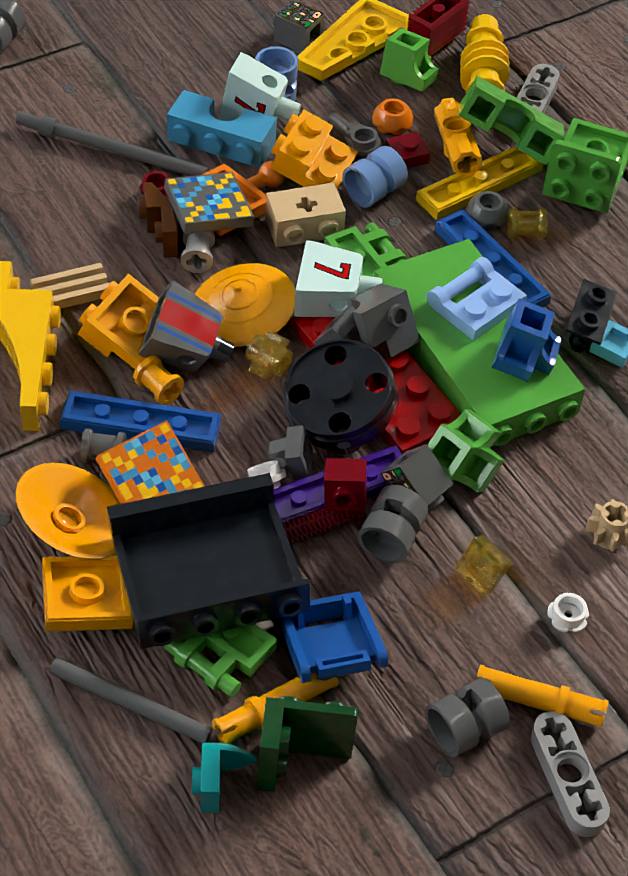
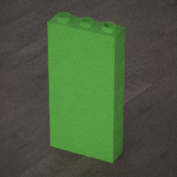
M470 239L374 270L373 277L383 278L382 284L407 291L420 342L409 347V350L425 373L461 414L465 409L472 410L501 432L492 446H502L513 438L526 433H536L547 425L560 420H570L579 413L585 388L559 354L557 355L555 366L549 375L534 369L528 382L492 368L503 327L509 316L473 341L429 305L426 298L427 292L437 286H445L470 269L472 262L483 257ZM477 281L450 300L457 304L482 287L483 284Z

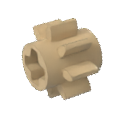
M611 499V502L606 503L603 507L597 503L595 504L586 526V531L594 532V545L610 549L611 552H614L622 544L628 547L627 505Z

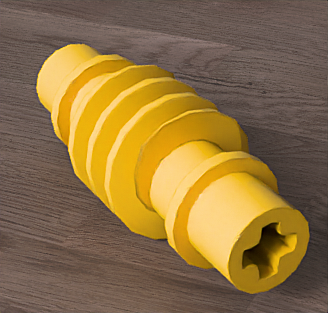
M488 14L478 15L473 18L465 39L466 47L460 55V82L466 91L465 93H467L476 76L483 78L504 91V85L509 80V52L503 44L504 38L502 32L498 29L497 20Z

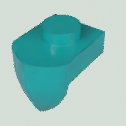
M202 743L201 767H192V795H201V813H219L220 771L251 765L257 762V756L227 743Z

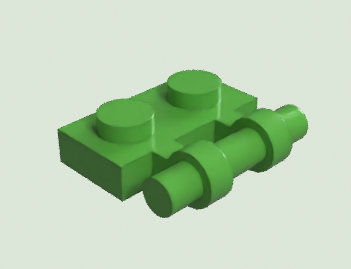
M373 222L364 228V235L354 226L326 236L324 240L326 245L361 254L363 256L362 275L373 277L374 270L408 259L401 249H395L391 244L390 235L384 229H379Z
M254 624L248 627L241 626L215 632L209 636L189 638L185 642L182 640L171 642L165 645L164 649L174 656V662L183 669L191 668L205 678L204 684L212 690H221L228 696L234 697L242 684L230 674L237 668L248 677H251L277 649L278 639ZM206 646L221 657L215 664L200 654Z

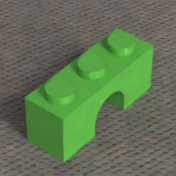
M476 76L459 106L458 116L486 132L490 128H494L505 133L516 142L518 150L545 165L549 162L554 142L564 138L563 124L479 76Z

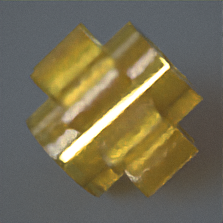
M270 331L266 332L265 337L260 334L256 335L250 341L245 353L246 359L252 362L248 370L268 380L272 379L273 374L278 377L282 376L288 370L293 358L292 351L286 349L290 341Z

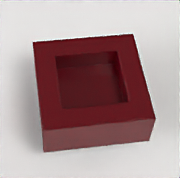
M418 132L386 138L385 146L397 151L407 168L429 163L430 152Z

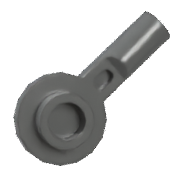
M332 113L329 116L328 123L348 138L347 145L358 151L357 156L367 157L369 153L381 147V140L375 129L363 124L356 126L354 123L346 121L337 113Z

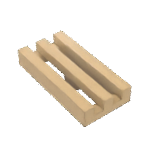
M101 263L30 279L32 290H52L54 306H60V309L99 300L101 294L110 284V282L108 283L106 273H103Z

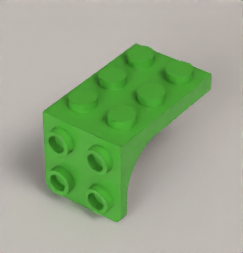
M573 118L564 140H556L552 146L542 194L608 214L628 164V133Z

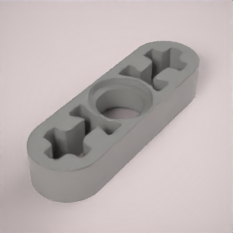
M549 64L535 65L532 67L517 98L545 114L557 89L559 71ZM528 96H534V97H538V98H540V99H542V100H540V101H535V100L528 99L527 97H528Z
M554 711L542 713L535 720L530 737L531 744L569 829L582 837H594L602 832L610 814L608 801L571 721L565 715L555 713ZM546 728H550L553 734L560 733L557 743L560 752L555 756L557 745L551 735L544 736ZM563 764L573 765L580 771L582 778L577 782H567L559 776L557 768ZM583 791L585 792L582 802L588 812H596L593 821H590L587 815L578 814L582 805L579 794Z

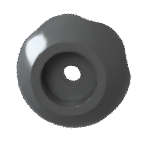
M483 191L474 195L469 200L466 212L481 227L490 231L502 226L506 222L509 215V207L506 200L498 193Z

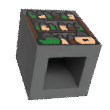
M291 0L274 15V41L301 53L323 33L324 13L296 0Z
M427 444L406 451L380 472L388 486H404L419 494L426 502L428 511L444 500L442 493L453 485Z

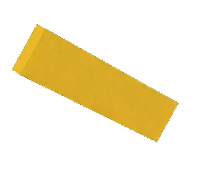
M516 145L482 161V168L478 169L474 176L462 178L459 173H456L417 191L416 201L437 221L466 207L469 200L480 192H498L542 171L543 163L518 150Z

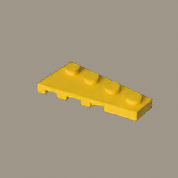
M359 0L297 56L298 70L320 81L330 77L383 48L386 45V40L399 29L407 30L409 14L378 0Z

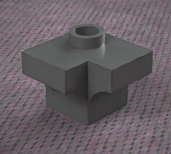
M378 284L351 298L352 305L356 309L352 312L362 343L372 348L378 345L382 355L393 357L420 342L406 290Z

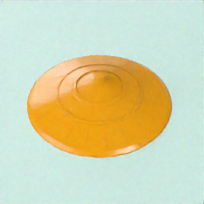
M245 263L234 265L215 273L205 280L194 294L221 312L223 318L217 335L234 343V347H242L268 339L287 324L294 313L296 288L292 280L275 267L259 263Z
M64 463L40 464L28 469L20 477L15 493L17 507L25 523L40 539L63 553L80 558L99 559L116 554L110 535L107 507L119 505L120 502L113 489L106 482L89 471Z

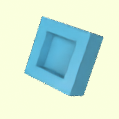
M609 320L601 345L592 342L589 352L623 368L628 361V329Z

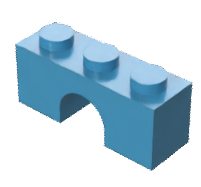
M183 90L167 113V136L169 141L260 168L265 162L276 142V117L245 108L239 118L232 121H221L214 118V99Z

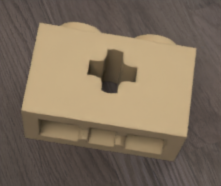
M335 183L266 193L265 219L276 248L306 243V240H325L326 236L344 230L346 210Z

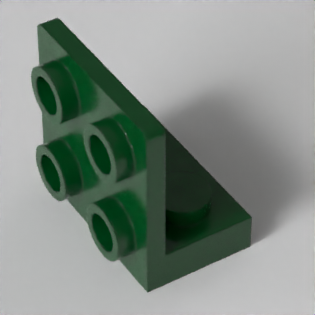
M291 696L280 698L266 697L259 752L257 790L275 792L277 775L286 776L288 753L351 759L358 720V708L347 707L343 703L334 701L321 704L304 702Z

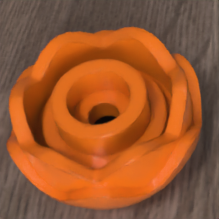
M387 99L379 103L374 109L372 122L379 132L383 134L392 133L399 136L411 128L413 113L410 107L402 100Z

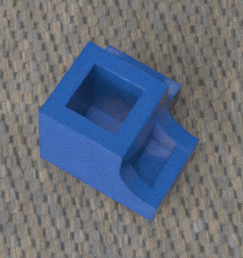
M519 298L503 327L492 368L527 382L534 369L549 375L555 366L562 340L551 330L555 312Z

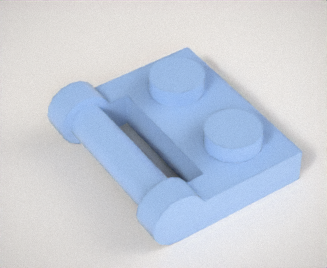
M485 257L478 258L471 263L470 269L445 286L433 288L426 295L429 305L473 341L510 316L519 298L526 301L527 297L524 292L496 272L491 262ZM477 281L483 284L482 287L457 304L450 300Z

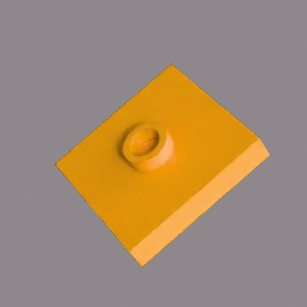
M116 555L99 559L75 556L42 557L45 632L132 629L133 617Z

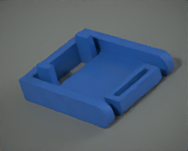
M360 591L310 600V611L299 613L292 617L278 618L301 683L311 682V673H316L318 680L370 671L371 662H375L378 669L388 667L386 648ZM343 617L344 620L305 628V623Z

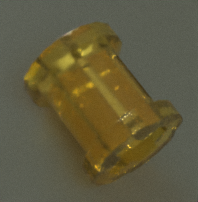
M510 207L507 219L508 237L537 235L538 239H545L548 222L547 210L539 208L538 211H518L516 207Z

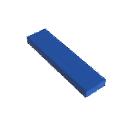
M464 209L436 221L434 231L448 245L470 239L480 254L491 262L496 272L527 295V302L540 307L550 304L552 295Z
M69 390L60 417V428L84 432L85 429H92L93 433L116 436L119 432L126 433V439H131L168 421L183 448L214 452L221 426V414Z

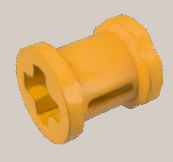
M157 356L147 357L137 366L133 374L135 383L140 387H146L154 394L156 402L161 405L172 403L180 395L184 387V380L179 375H172L163 367L161 359Z

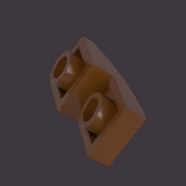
M146 182L145 197H138L139 219H146L147 233H155V242L163 243L164 257H178V231L173 211L161 191L152 182Z

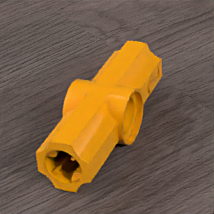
M453 97L442 99L441 103L434 108V116L443 140L444 154L449 158L453 172L459 173L462 178L474 176L476 171L482 168L483 163L473 135L472 123L458 116L460 103L456 102Z

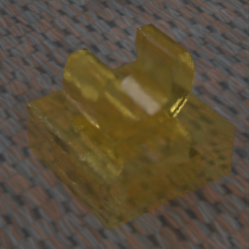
M484 535L473 538L455 569L482 595H486L494 591L501 578L504 577L512 565V561Z

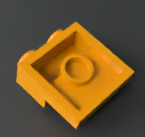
M303 109L300 116L292 114L283 131L288 136L280 134L271 152L276 157L270 168L303 187L335 183L338 189L342 182L343 171L352 164L358 151L329 135L333 125Z
M128 273L119 284L112 281L100 296V299L103 301L98 307L92 303L84 311L78 320L83 324L78 335L104 356L108 357L114 352L136 369L146 359V357L138 353L158 297Z

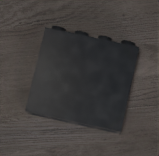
M270 473L107 507L110 535L141 649L165 646L175 641L197 636H209L219 631L241 626L248 627L259 622L281 617H292L299 613L310 611V581L308 578L302 579L274 503V484Z

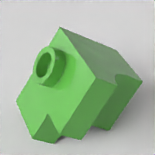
M403 28L399 29L386 40L380 74L390 78L396 84L407 85L423 92L437 79L439 68L431 63L432 57L428 55L430 39Z
M465 409L452 423L447 425L441 424L428 443V447L450 480L459 481L476 492L485 491L505 461L490 449L501 432L468 409Z

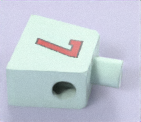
M241 52L229 71L218 119L223 121L235 120L242 115L246 108L289 121L292 114L298 116L301 104L284 97L288 84L285 76Z
M306 240L295 292L294 316L337 317L350 306H353L351 298L378 284H382L383 278L362 275L363 256L359 253Z

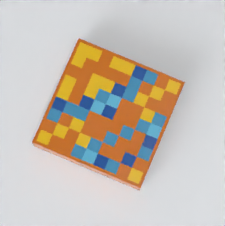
M168 421L97 455L95 458L120 504L204 487L202 480Z

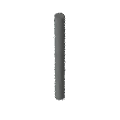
M56 658L51 664L50 674L200 743H208L212 736L213 728L60 658Z

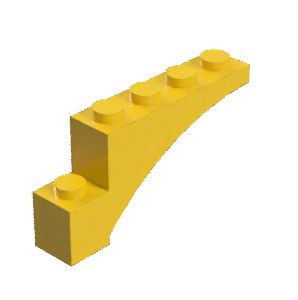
M0 261V341L7 349L20 379V412L23 431H39L41 416L48 415L49 394L44 391L45 386L52 385L53 364L49 363V357L56 356L57 336L53 334V328H60L61 309L60 306H54L52 290L20 289V278L13 276L12 262Z

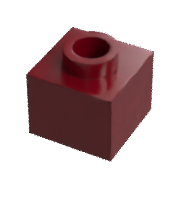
M326 458L324 473L325 510L366 511L367 459Z

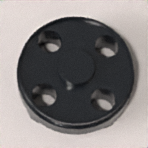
M348 339L327 341L307 350L291 366L283 387L284 407L292 427L303 425L311 445L322 449L334 450L341 455L356 452L361 445L378 436L391 421L400 398L392 370L382 355L365 343ZM343 361L341 364L334 365L337 362ZM385 388V389H384L383 391H381V392L373 393V392L376 391L377 389ZM308 399L306 402L298 404L300 401ZM349 427L345 432L337 433L341 428Z

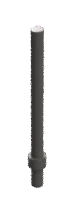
M19 111L16 117V124L38 130L40 135L54 139L58 136L187 176L202 175L209 171V168L62 124L59 119L45 115L42 118Z

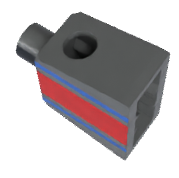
M172 280L158 297L138 354L146 358L157 356L161 359L162 363L193 372L197 371L209 356L225 364L229 360L235 344L217 335L223 318L221 312Z

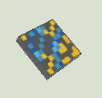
M233 172L165 179L164 189L184 234L253 226L254 215Z

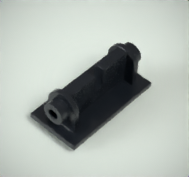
M583 279L566 328V332L571 333L569 344L573 351L581 353L588 349L592 342L601 345L617 292Z

